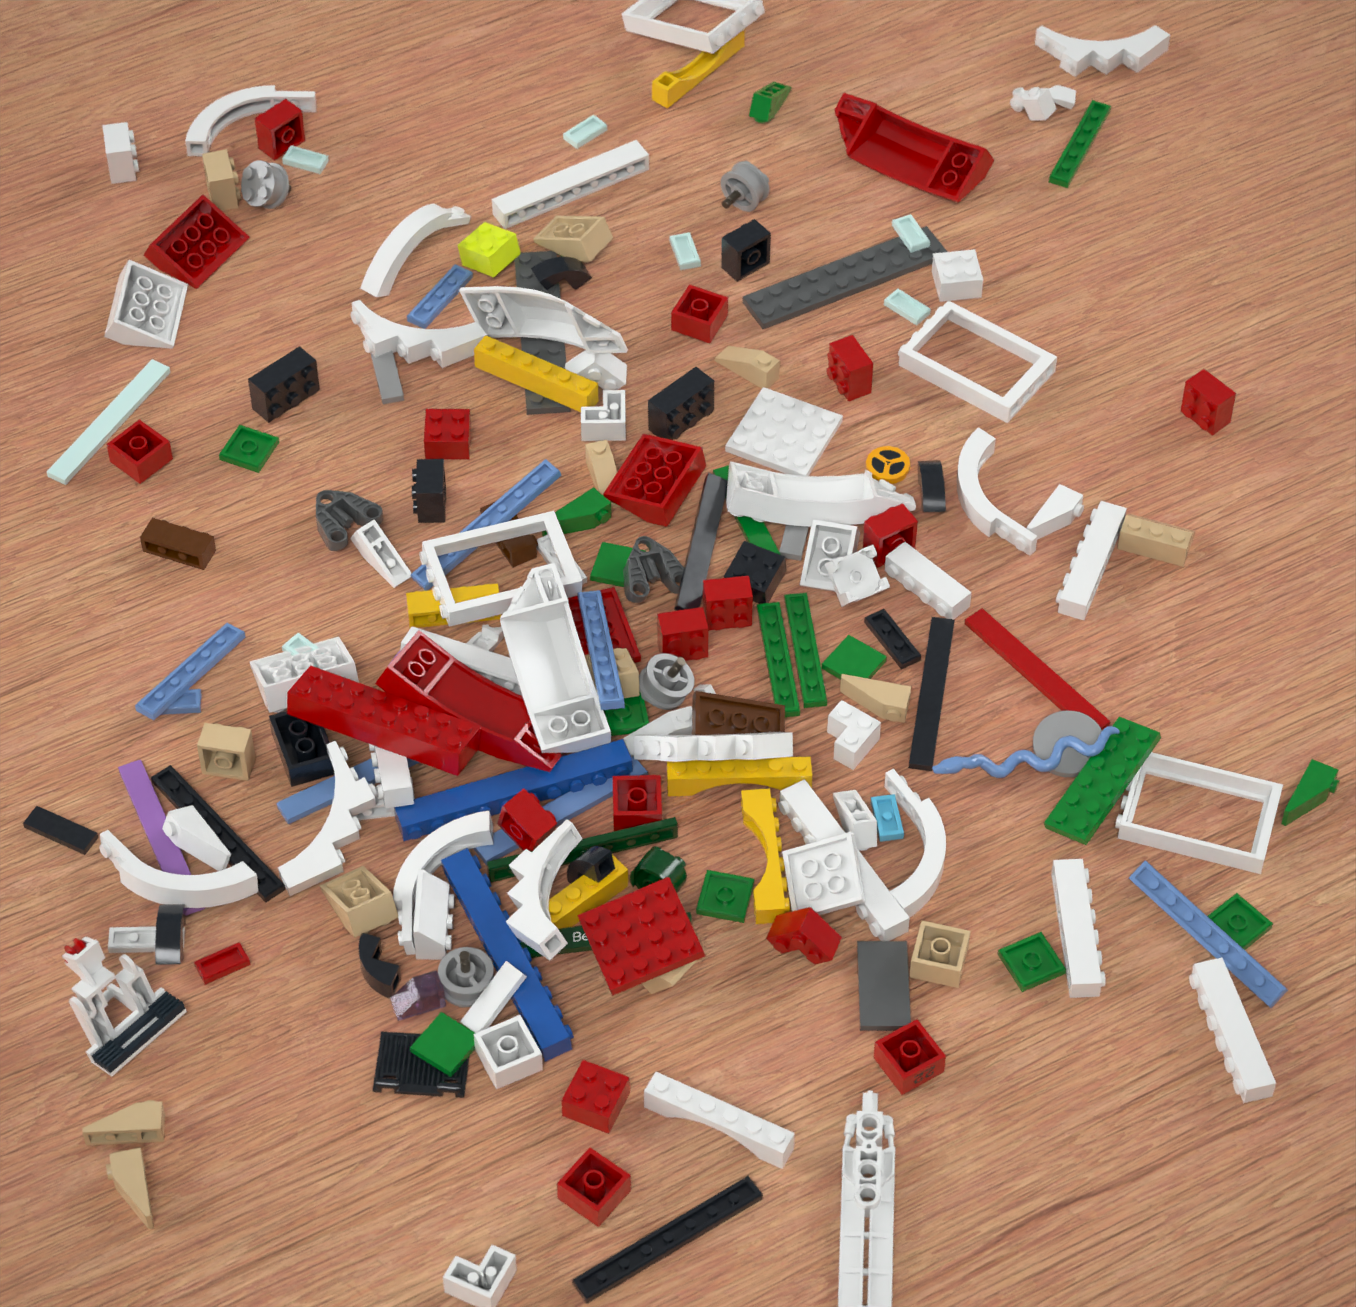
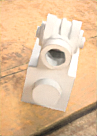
M1020 87L1012 92L1011 107L1016 112H1021L1025 108L1030 120H1046L1057 109L1049 88L1034 87L1030 90H1024L1023 87Z

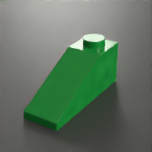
M773 81L754 92L749 117L755 118V121L759 123H766L772 120L788 97L792 87Z
M593 487L560 508L555 514L563 534L594 529L600 524L606 523L611 518V502ZM546 530L542 531V536L548 535Z
M1311 759L1284 810L1281 824L1287 826L1324 803L1330 793L1335 794L1340 783L1337 780L1339 770Z

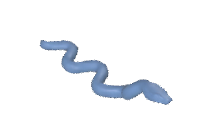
M1113 726L1104 728L1093 745H1087L1079 738L1071 735L1062 737L1055 743L1051 756L1046 760L1040 759L1031 751L1018 750L1000 765L995 764L982 754H973L970 757L955 756L944 759L938 765L933 766L932 769L935 774H955L963 768L974 769L980 767L992 777L1004 778L1017 765L1027 762L1037 771L1050 772L1058 767L1066 748H1073L1087 757L1095 756L1103 751L1109 736L1119 734L1120 731Z

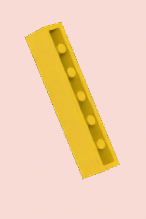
M485 335L474 348L476 368L581 412V407H594L599 401L597 382Z

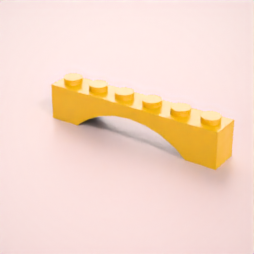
M745 29L716 52L702 51L685 67L677 71H664L652 81V100L667 109L745 46Z
M811 757L667 761L668 796H692L712 787L739 783L764 785L783 790L804 779L812 788Z
M770 788L741 790L743 824L758 838L767 858L766 871L753 892L755 924L773 923L776 915L790 912L789 897L784 898V892H787L786 877L781 876V872H784V859L779 857L778 853L782 852L781 837H776V832H779L778 817L774 818L773 812H777L776 798H771Z

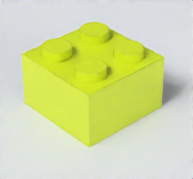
M486 222L481 224L457 245L463 266L491 277H495L521 254L516 233Z

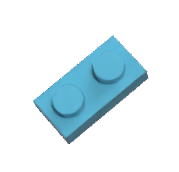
M895 794L871 797V807L873 815L877 820L879 841L904 839V831Z

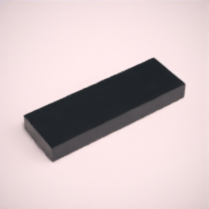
M885 609L864 617L866 626L901 670L921 661V654Z
M36 806L23 822L24 828L84 855L99 838L97 832L39 806Z

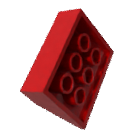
M202 194L149 245L143 256L162 272L198 289L250 237Z
M642 434L603 495L608 500L648 523L668 527L706 468L703 448Z

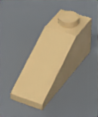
M727 346L715 357V362L760 388L765 387L769 389L779 379L780 360L762 350Z
M607 440L585 444L586 464L596 490L602 495L617 474L614 458ZM610 501L611 509L620 507L619 505Z
M842 674L841 693L882 719L905 723L910 703L911 686Z
M153 1100L135 1103L83 1127L86 1146L164 1142L165 1112L163 1103Z
M141 1148L110 1153L111 1164L106 1165L108 1180H114L115 1188L145 1226L148 1229H153Z

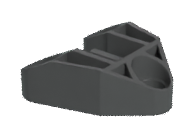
M323 490L316 496L317 530L330 551H338L348 545L347 531L344 528H350L351 523L355 522L357 525L364 526L374 519L378 525L383 522L381 506L354 493ZM324 499L332 501L329 504L321 503V501Z
M641 536L636 540L623 569L626 599L634 603H641L646 600L650 591L648 582L655 583L656 580L661 579V582L664 583L669 591L678 594L679 586L675 582H681L684 567L669 549L650 537ZM645 544L649 548V551H641L638 545ZM633 591H639L643 595H637Z

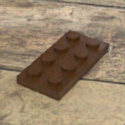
M701 691L693 693L692 735L785 732V705Z

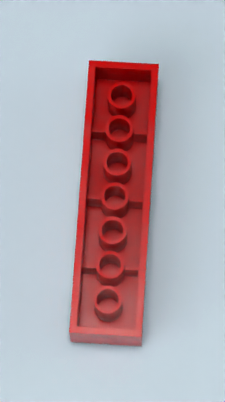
M311 665L287 692L288 715L459 776L480 748L481 726Z

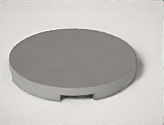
M1076 711L1056 712L1047 716L1037 726L1033 736V752L1040 759L1046 760L1051 756L1054 745L1060 738L1071 735L1079 738L1087 745H1093L1102 730L1096 721L1083 713ZM1068 747L1064 750L1058 767L1050 771V773L1061 777H1077L1090 757L1084 756L1075 749Z

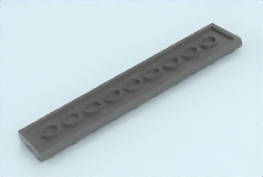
M925 226L921 229L930 240V247L911 253L902 239L896 237L742 297V303L764 330L929 266L933 262L934 253L948 251L930 229Z
M553 251L521 253L514 259L516 286L518 288L537 290L560 298L559 282L546 290L531 270L532 267L540 262L557 257V254ZM521 337L522 351L565 369V343L541 338ZM525 389L527 415L571 412L569 407Z

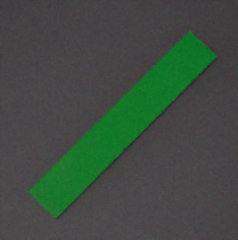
M1094 100L1091 101L1050 174L1049 183L1065 188L1069 187L1111 111V105Z
M729 465L713 470L714 475L728 480ZM744 515L742 517L734 516L747 542L781 555L764 522L755 521L752 517Z
M807 593L784 595V602L803 707L827 706L826 691Z
M780 603L757 604L756 610L774 704L785 705V717L800 716V707Z

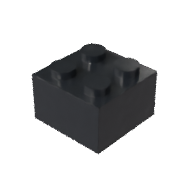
M755 219L727 233L722 237L721 268L738 282L770 263L771 233Z
M417 459V468L412 469V481L416 482L412 486V499H416L413 500V514H418V523H445L446 479L444 459Z
M744 541L727 569L724 578L749 576L753 602L758 604L769 603L786 573L785 556Z

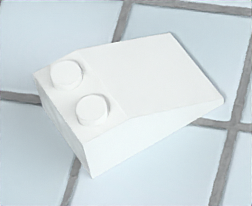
M812 520L800 586L835 592L825 564L838 557H844L857 552L860 537L857 526Z

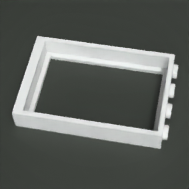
M639 0L624 11L622 17L626 31L714 53L763 15L765 10L762 0H695L736 10L735 13L709 33L654 19L677 0Z
M949 300L936 310L935 315L931 319L925 321L923 327L918 332L916 331L907 344H903L898 352L900 367L1006 423L1018 413L1053 375L1057 356ZM947 320H950L1034 365L1004 397H1001L918 353V350Z
M554 511L422 542V551L419 552L422 565L427 567L426 576L428 582H432L434 585V598L436 601H440L442 619L446 618L449 627L503 614L511 605V600L518 589L455 604L438 559L440 555L546 530L565 576L560 579L567 598L578 596L577 593L582 592V578Z
M1151 752L1126 788V791H1129V795L1123 796L1120 808L1124 812L1123 815L1118 814L1115 828L1119 829L1118 839L1261 874L1283 784ZM1145 775H1154L1263 802L1251 853L1133 824L1132 821Z

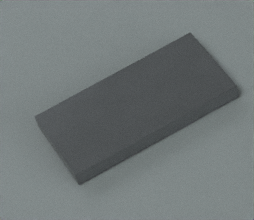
M857 941L860 1031H896L911 1022L907 941Z

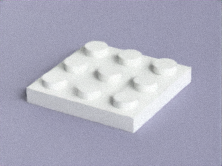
M851 832L782 851L792 911L811 907L818 915H823L865 903L855 838Z

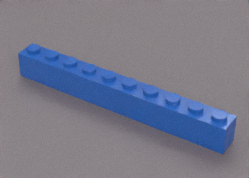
M621 739L562 756L550 772L527 766L416 798L413 805L394 807L395 819L403 841L418 839L463 816L490 811L491 816L500 814L503 805L523 789L528 793H533L541 802L548 799H556L570 791H581L588 784L593 783L595 786L603 785L612 776H628L633 772L632 759L624 740Z
M468 848L442 859L441 863L444 874L487 955L491 959L495 970L498 972L507 961L527 976L511 999L541 1051L544 1061L546 1062L572 1050L571 1039L574 1038L568 1024L563 1025L561 1021L563 1015L558 1005H552L550 1001L553 999L547 985L542 986L540 982L542 977L538 968H532L530 964L532 959L527 948L522 949L519 944L522 941L515 936L506 923L510 917L506 910L501 911L499 907L501 901L497 893H492L489 889L491 887L490 880L486 873L481 874L479 870L481 869V864L477 856H472Z

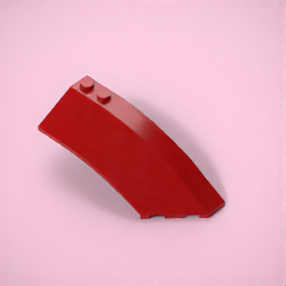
M843 93L834 109L849 158L898 182L959 203L986 177L995 161L984 147L934 131L869 100Z
M420 630L415 633L375 682L386 693L481 726L480 748L478 751L498 759L550 772L562 756L561 753L541 752L521 695L478 674L454 658Z

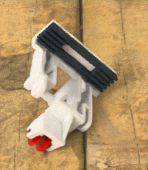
M86 936L81 940L74 938V946L66 945L64 947L66 952L62 955L65 959V964L81 978V981L71 988L77 998L72 997L69 999V1004L92 1046L86 1051L90 1061L110 1076H113L187 1011L182 1001L178 998L176 999L175 996H172L167 991L165 992L163 988H159L153 993L143 969L137 966L126 954L119 957L124 969L115 976L114 973L103 967L101 961L105 959V956L97 940ZM116 978L120 988L110 982ZM107 986V990L102 993L101 990ZM113 997L133 1012L115 1028H113L104 1010L108 1005L107 1002Z

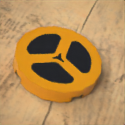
M883 446L872 450L868 454L866 470L872 473V478L880 481V479H883L890 484H896L903 481L910 471V459L899 448Z

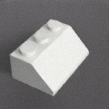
M418 869L413 929L416 959L442 960L447 954V950H451L452 936L448 935V929H453V914L449 913L450 909H454L455 894H450V886L447 882L421 869Z

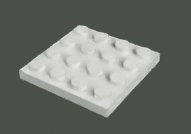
M763 387L725 445V452L785 474L806 477L810 475L843 422V416Z

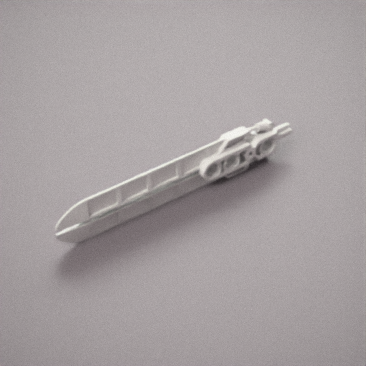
M868 1091V1093H863L862 1111H857V1114L847 1116L844 1130L846 1138L843 1145L838 1307H892L895 1147L893 1138L895 1137L893 1118L883 1115V1112L878 1111V1093ZM866 1127H873L874 1130H873V1131H867V1130H865L864 1128H866ZM855 1128L856 1149L849 1146L851 1137H854ZM882 1129H884V1135L888 1139L889 1147L882 1150ZM869 1173L874 1176L872 1178H865L863 1175ZM865 1197H870L873 1200L871 1202H865L862 1199ZM865 1217H870L869 1232H864ZM864 1239H869L868 1269L863 1268ZM863 1276H868V1306L862 1305Z

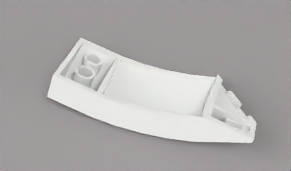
M502 286L460 287L459 289L474 321L491 338L529 337L555 340L586 349L588 354L627 353L628 351L620 333L570 303L551 294L533 289Z
M731 461L729 464L726 505L728 512L737 517L744 515L752 517L753 520L758 522L768 521L811 527L812 520L845 525L864 524V521L869 517L876 516L890 507H895L902 503L909 511L916 509L914 497L907 493H904V495L895 491L896 487L883 479H880V481L873 479L872 473L868 470H865V473L844 476L804 477L771 472Z
M551 563L532 568L527 575V580L522 587L520 586L511 600V605L502 614L500 623L520 691L541 752L576 753L611 743V731L604 711L600 709L598 695L588 669L568 598L556 565Z

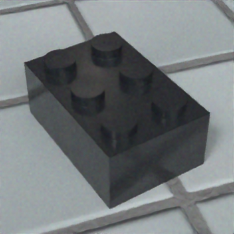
M300 346L248 378L252 409L268 423L279 418L282 414L296 407L299 403L320 390L316 359Z
M694 367L648 400V430L657 437L673 440L677 439L688 428L694 427L705 416H709L714 411V380L698 367Z
M287 711L269 716L271 733L291 787L335 775L326 745L330 742L324 727L288 715Z

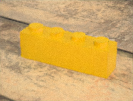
M484 584L450 588L456 604L499 593L498 584ZM433 590L406 593L410 628L412 626L421 628L448 625L446 618L442 619L439 609L441 604L439 600H435ZM501 614L471 622L499 620Z
M612 855L615 869L599 883L583 875L549 899L551 922L558 929L573 927L580 922L577 915L605 904L628 887V869Z

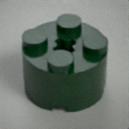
M654 846L643 856L630 873V883L632 887L636 885L638 889H641L669 877L676 893H678L687 880V874L684 869L686 863L682 858L674 857L661 848Z

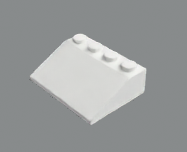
M128 260L119 275L104 337L123 345L172 349L188 284Z
M339 637L314 643L319 647L314 651H310L312 648L307 645L294 649L299 653L294 656L290 652L285 651L250 661L251 669L269 713H279L286 710L287 692L310 665L314 666L316 664L322 670L359 682L355 662Z

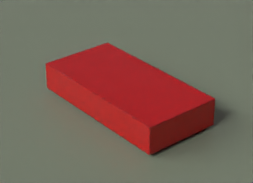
M240 942L194 962L195 968L205 985L251 965Z

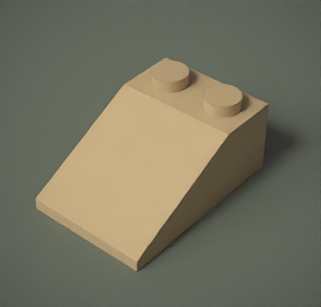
M556 216L533 240L534 243L564 257H572L587 263L594 260L595 256L607 246L613 237L605 217Z
M364 866L320 885L321 891L342 924L354 937L361 936L362 933L368 934L370 930L388 925L392 920L398 918V912L391 891Z

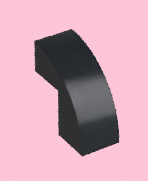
M572 257L551 258L531 268L539 283L546 290L553 287L563 278L574 290H577L592 279L585 265Z
M918 461L921 510L923 512H946L945 485L941 461Z
M599 846L588 848L569 864L567 869L568 882L573 883L585 875L599 883L615 869L611 851Z
M185 904L159 906L155 934V965L181 964L184 959L182 929L186 924Z
M362 933L358 950L364 979L377 993L386 998L393 999L401 981L400 966L379 960L382 953L381 938Z

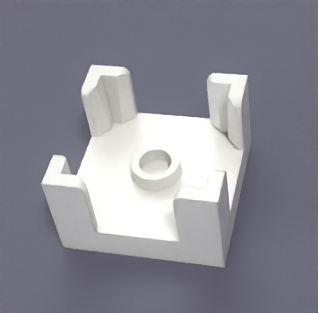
M874 545L865 547L850 555L838 557L825 564L841 607L890 588L886 577L880 579L872 558L877 556Z

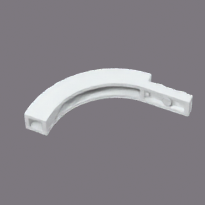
M274 85L247 88L226 95L207 106L191 124L185 140L187 155L202 156L204 153H209L210 146L215 137L229 124L249 115L264 113L284 99L296 105L302 112H316L315 91H276Z
M434 203L414 211L383 242L366 272L361 289L375 297L388 296L403 263L424 238L442 228L469 224L471 216L464 213V209L453 206L446 209Z
M978 427L964 444L959 457L957 493L960 504L971 522L985 535L990 537L993 533H997L999 537L1007 540L1018 550L1030 556L1036 551L1037 535L994 507L980 487L978 473L986 460L994 454L996 438Z
M892 769L885 774L884 787L891 795L895 794L896 802L917 827L924 846L922 860L915 872L905 882L890 891L910 918L930 900L940 883L944 869L946 835L942 819L929 798L921 801L919 795L916 792H912L908 787L905 778L901 775L899 776Z
M490 811L463 816L441 826L423 839L412 850L402 865L395 882L393 899L398 912L399 924L402 925V931H398V941L400 946H404L406 955L416 954L413 929L418 869L433 874L442 865L441 860L466 848L469 850L480 846L494 845L493 822Z
M109 830L100 834V851L105 858H109L114 863V866L120 872L121 883L132 892L150 901L164 905L185 904V908H204L236 902L258 892L257 874L243 861L214 873L202 875L172 874L152 868L140 861Z

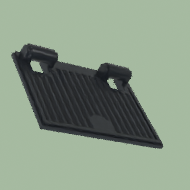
M381 1031L373 1092L382 1093V1088L394 1089V1094L443 1097V1092L455 1093V1098H463L465 1096L469 1057L450 1077L410 1051V1047L421 1034Z

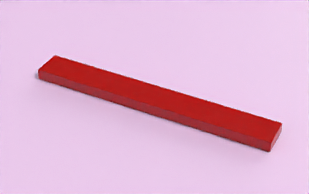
M983 608L965 619V625L1061 711L1083 713L1096 721L1102 731L1110 726L1111 721Z

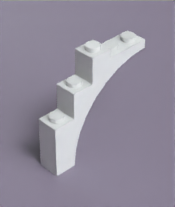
M1154 25L1148 30L1128 38L1091 41L1071 38L1040 26L1036 30L1035 45L1061 61L1060 68L1075 77L1089 66H1093L1107 75L1120 64H1124L1138 73L1168 50L1170 34Z
M360 300L352 302L351 319L354 324H358L365 337L363 341L365 351L370 354L372 353L375 358L393 351V353L398 352L399 356L404 357L408 364L431 356L433 361H437L444 368L474 356V348L485 335L487 336L486 332L477 322L447 329L413 328L380 317L368 309Z
M792 732L723 735H634V759L680 762L730 759L755 760L793 756Z
M336 741L326 744L335 773V792L330 814L322 830L312 843L294 859L278 867L279 875L289 896L343 872L342 863L345 862V859L339 848L360 839L359 830L362 828L356 815L376 806L375 797H378L374 785L372 783L368 785L365 777L359 780L353 767L349 768L346 763L348 756L343 746L339 748Z
M567 819L533 852L525 849L509 865L519 882L507 894L518 910L506 923L518 939L548 960H551L568 944L558 928L551 922L549 895L552 884L564 860L583 839L573 823Z

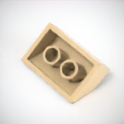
M1128 514L1120 531L1117 549L1184 567L1195 531Z

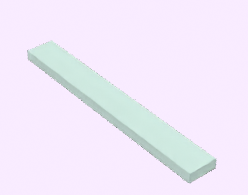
M152 359L49 468L47 476L66 485L171 373L170 367Z

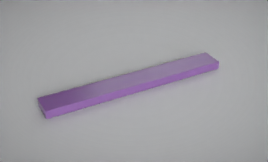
M141 759L118 767L120 776L161 871L179 875H191L180 848L171 841L162 829L166 816ZM205 907L185 908V916L203 910Z

